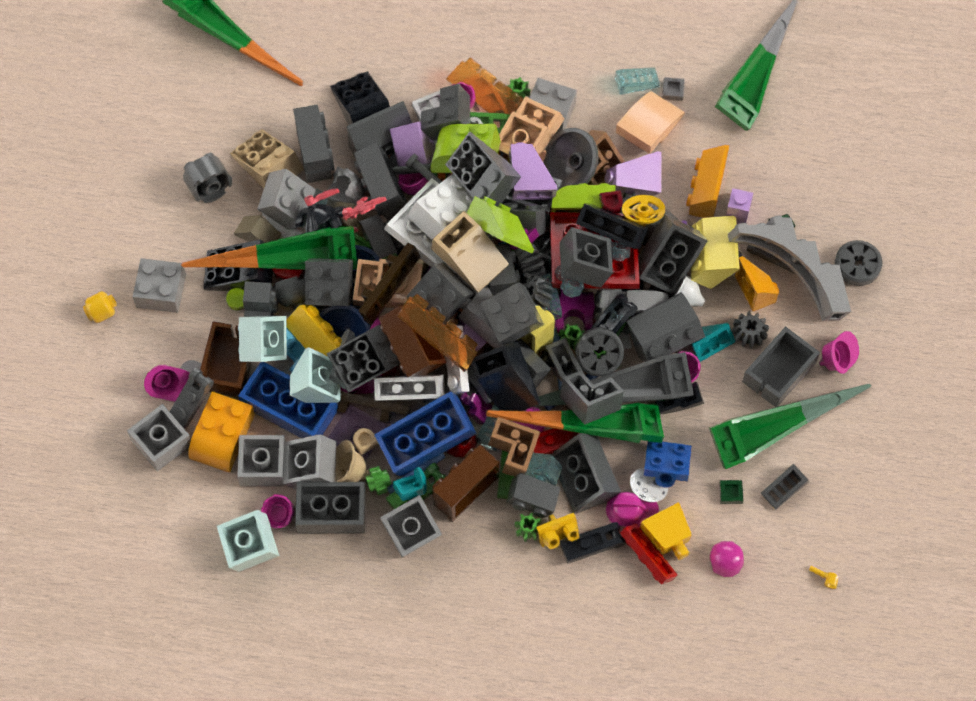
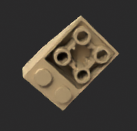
M263 129L254 133L252 137L238 145L230 153L263 189L270 172L287 169L294 175H298L304 170L296 152Z
M465 211L457 216L432 240L431 249L477 293L509 265L480 225Z

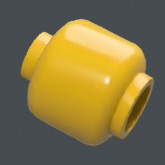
M100 291L85 300L83 309L90 321L93 320L96 323H100L115 314L114 307L117 306V303L112 295L108 296L104 291Z

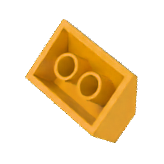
M729 145L703 150L701 158L697 157L694 170H698L697 176L692 177L690 188L694 190L693 194H688L686 206L690 207L688 215L702 218L714 217Z

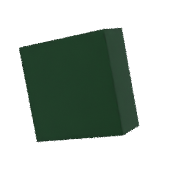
M720 480V504H743L742 480Z

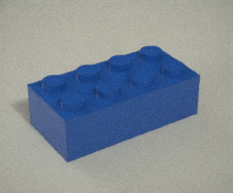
M260 362L238 395L239 401L253 405L255 414L299 438L323 435L337 414L338 408L337 403H305L290 396V375L265 362Z
M450 391L374 435L393 473L401 477L476 435L477 432L458 396Z

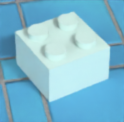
M286 316L239 317V361L266 362L287 360Z
M259 510L217 526L230 569L240 572L279 556L267 514Z

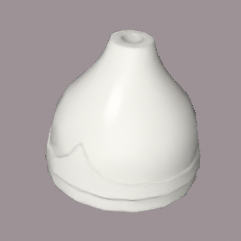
M687 275L674 295H671L673 297L683 293L691 307H702L705 302L698 284Z

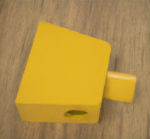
M679 502L641 522L640 528L662 555L673 551L677 559L682 560L690 554L685 543L690 541L692 534Z

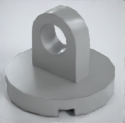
M611 289L597 290L594 300L595 316L593 319L598 320L615 297L619 294L626 296V292Z

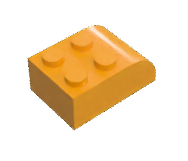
M211 392L191 438L188 452L189 459L230 473L239 453V435H247L254 419L253 405Z

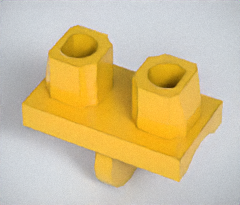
M574 513L558 519L551 514L548 516V523L536 527L540 545L542 547L547 546L549 549L558 547L562 539L567 538L569 541L579 539V530Z

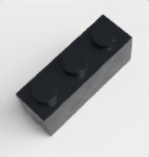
M590 203L583 204L576 222L580 226L634 249L641 248L648 228L633 223Z

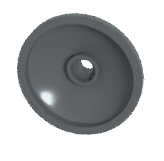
M567 128L558 132L546 148L544 165L551 177L562 180L561 188L580 183L587 184L597 169L598 148L596 142L588 132L579 128Z

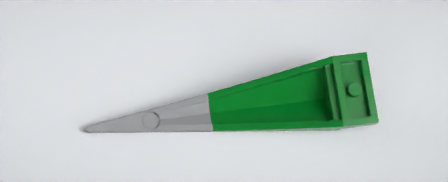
M792 0L723 89L720 98L714 106L745 131L750 130L759 115L772 68L798 0Z

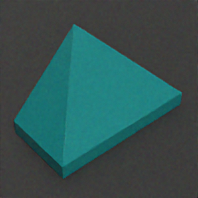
M722 323L703 326L702 329L705 337L692 343L691 346L695 356L701 362L736 341L729 324Z

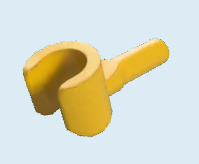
M812 565L810 566L809 571L826 579L824 584L830 589L837 588L838 576L836 573H826Z

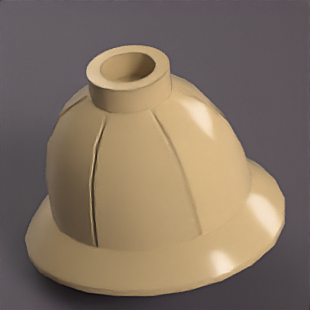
M349 440L342 441L336 448L335 482L365 481V476L369 475V470L366 469L363 457L355 452L354 446Z

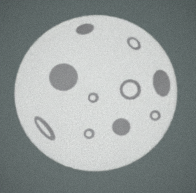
M644 468L636 470L631 475V488L639 498L648 502H658L666 497L668 488L657 485L655 477L643 476Z

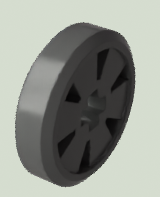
M853 240L840 247L834 264L840 265L843 281L854 286H864L878 278L883 260L879 250L874 245L862 240ZM855 260H856L857 262H858V260H861V261H862V266H861L860 264H859V266H856V265H855Z
M603 327L592 328L584 332L579 337L575 346V357L580 367L586 373L593 376L611 374L620 366L624 356V348L620 338L613 331ZM599 347H602V350L605 351V353L600 354V357H597V354L594 353V350H598Z

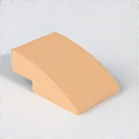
M650 91L636 102L617 123L616 133L648 154H651L655 147L664 141L684 116L685 112Z
M525 97L517 112L512 111L499 134L501 140L499 151L509 155L511 144L523 142L532 144L539 155L563 123L564 118L562 114Z
M358 259L353 305L363 306L365 301L361 296L362 292L365 289L373 291L390 268L385 261L386 259H380L379 261ZM415 264L385 308L414 305L407 295L421 280L423 264Z

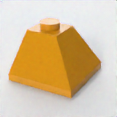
M739 257V270L735 272V278L752 311L754 312L776 303L779 294L777 284L772 282L769 275L745 257Z

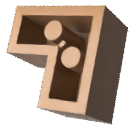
M591 130L589 134L593 137L598 148V165L594 176L587 184L599 185L605 183V175L608 169L625 161L606 132Z
M500 417L497 418L488 445L508 452L502 473L513 477L519 473L526 474L540 431Z

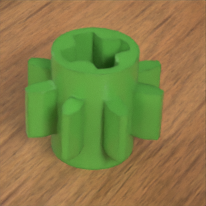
M521 77L514 80L510 79V85H505L507 100L511 99L515 104L523 102L526 96H530L529 82H524Z
M566 324L565 330L560 329L558 335L561 337L560 340L566 338L570 348L575 350L579 337L585 331L580 330L578 324L575 326Z
M379 466L369 469L370 475L365 476L370 492L376 491L377 495L387 493V486L392 485L387 470L381 471Z
M530 513L529 516L521 514V521L515 522V527L520 528L516 531V536L521 535L524 537V542L531 538L536 540V527L541 523V519H535L533 513Z

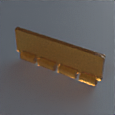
M471 57L466 62L461 61L446 78L452 85L459 82L471 85L475 91V103L488 113L511 115L512 111L517 112L524 100L516 92L511 95L512 89L500 80L494 86L493 84L496 82L497 77L485 68L480 71L482 66Z
M415 294L413 298L411 296L408 297L397 317L462 371H467L477 354L475 348L478 343L467 334L460 338L459 336H461L463 331L450 320L444 325L443 322L446 317L433 306L426 310L429 303L419 294Z

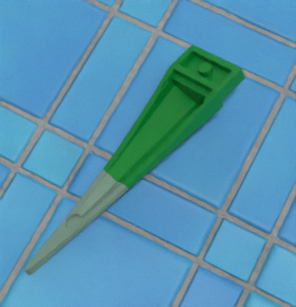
M871 384L742 415L709 427L723 469L746 462L817 417L870 388Z

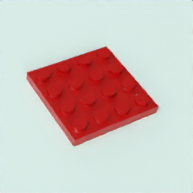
M550 212L552 288L639 289L638 249L631 248L613 239H610L613 274L601 288L561 277L559 242L572 227L599 236H606L576 224L580 213ZM615 213L616 215L625 218L623 213Z

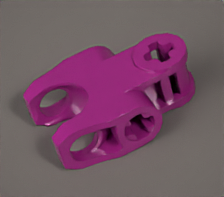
M559 288L560 294H552L554 299L550 301V311L554 317V326L558 334L560 329L563 330L565 319L572 316L578 317L583 321L585 332L592 327L595 309L593 292H582V288Z

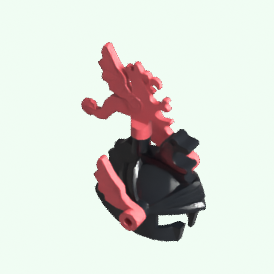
M339 189L325 191L314 198L313 195H309L304 198L308 207L303 208L299 212L295 226L302 227L304 225V215H307L305 233L329 227L331 229L338 228L342 225L340 218L348 220L350 217L351 219L356 218L358 214L363 215L374 209L375 205L385 202L386 197H378L364 202L368 199L365 196L356 202L357 206L355 208H346L345 206L332 208L330 205L316 204V202L339 193ZM354 227V233H355V232L358 231L357 227Z

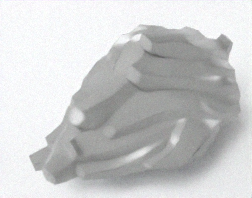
M337 167L335 173H333V183L328 187V190L339 189V193L330 196V199L335 202H347L356 205V202L363 198L366 191L361 179L353 171Z

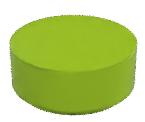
M234 288L227 293L226 301L232 310L244 309L243 289Z

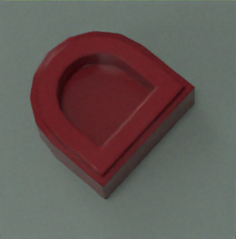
M621 190L599 194L602 209L614 214L621 210L623 205Z

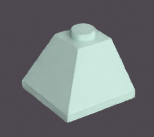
M309 347L305 349L290 375V396L305 403L340 402V386L328 379L333 367L328 356Z

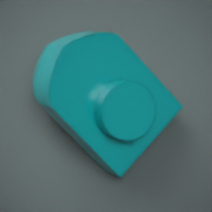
M420 467L415 468L414 475L393 481V488L402 502L426 493L427 480Z

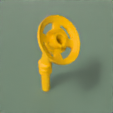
M637 195L624 202L622 213L627 220L645 227L646 224L654 223L664 216L665 205L657 197ZM636 203H641V204L635 205L632 209H630V207H631L632 205H634V204H636ZM651 203L657 206L658 209L654 211L648 204Z

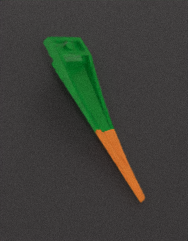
M213 0L162 1L163 4L178 12V17L302 86L303 81L255 43Z
M353 226L332 229L329 227L183 262L181 266L305 270V261L310 258L353 259V270L357 269Z
M632 403L621 405V410L585 425L572 410H489L485 415L640 443L641 440L662 443L664 439L659 408L657 405Z

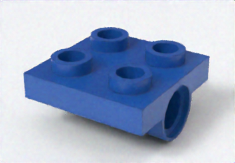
M647 441L643 476L655 477L657 485L664 488L672 487L675 480L688 482L692 445Z

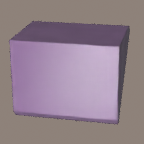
M421 121L390 129L398 166H406L405 163L414 153L418 156L417 160L420 163L429 164L432 162L435 142L421 130Z

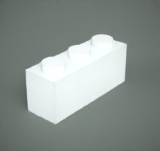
M444 374L422 375L409 378L407 376L374 378L375 401L440 398L445 395Z

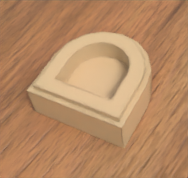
M367 428L357 430L353 436L354 446L360 455L379 445L374 433Z

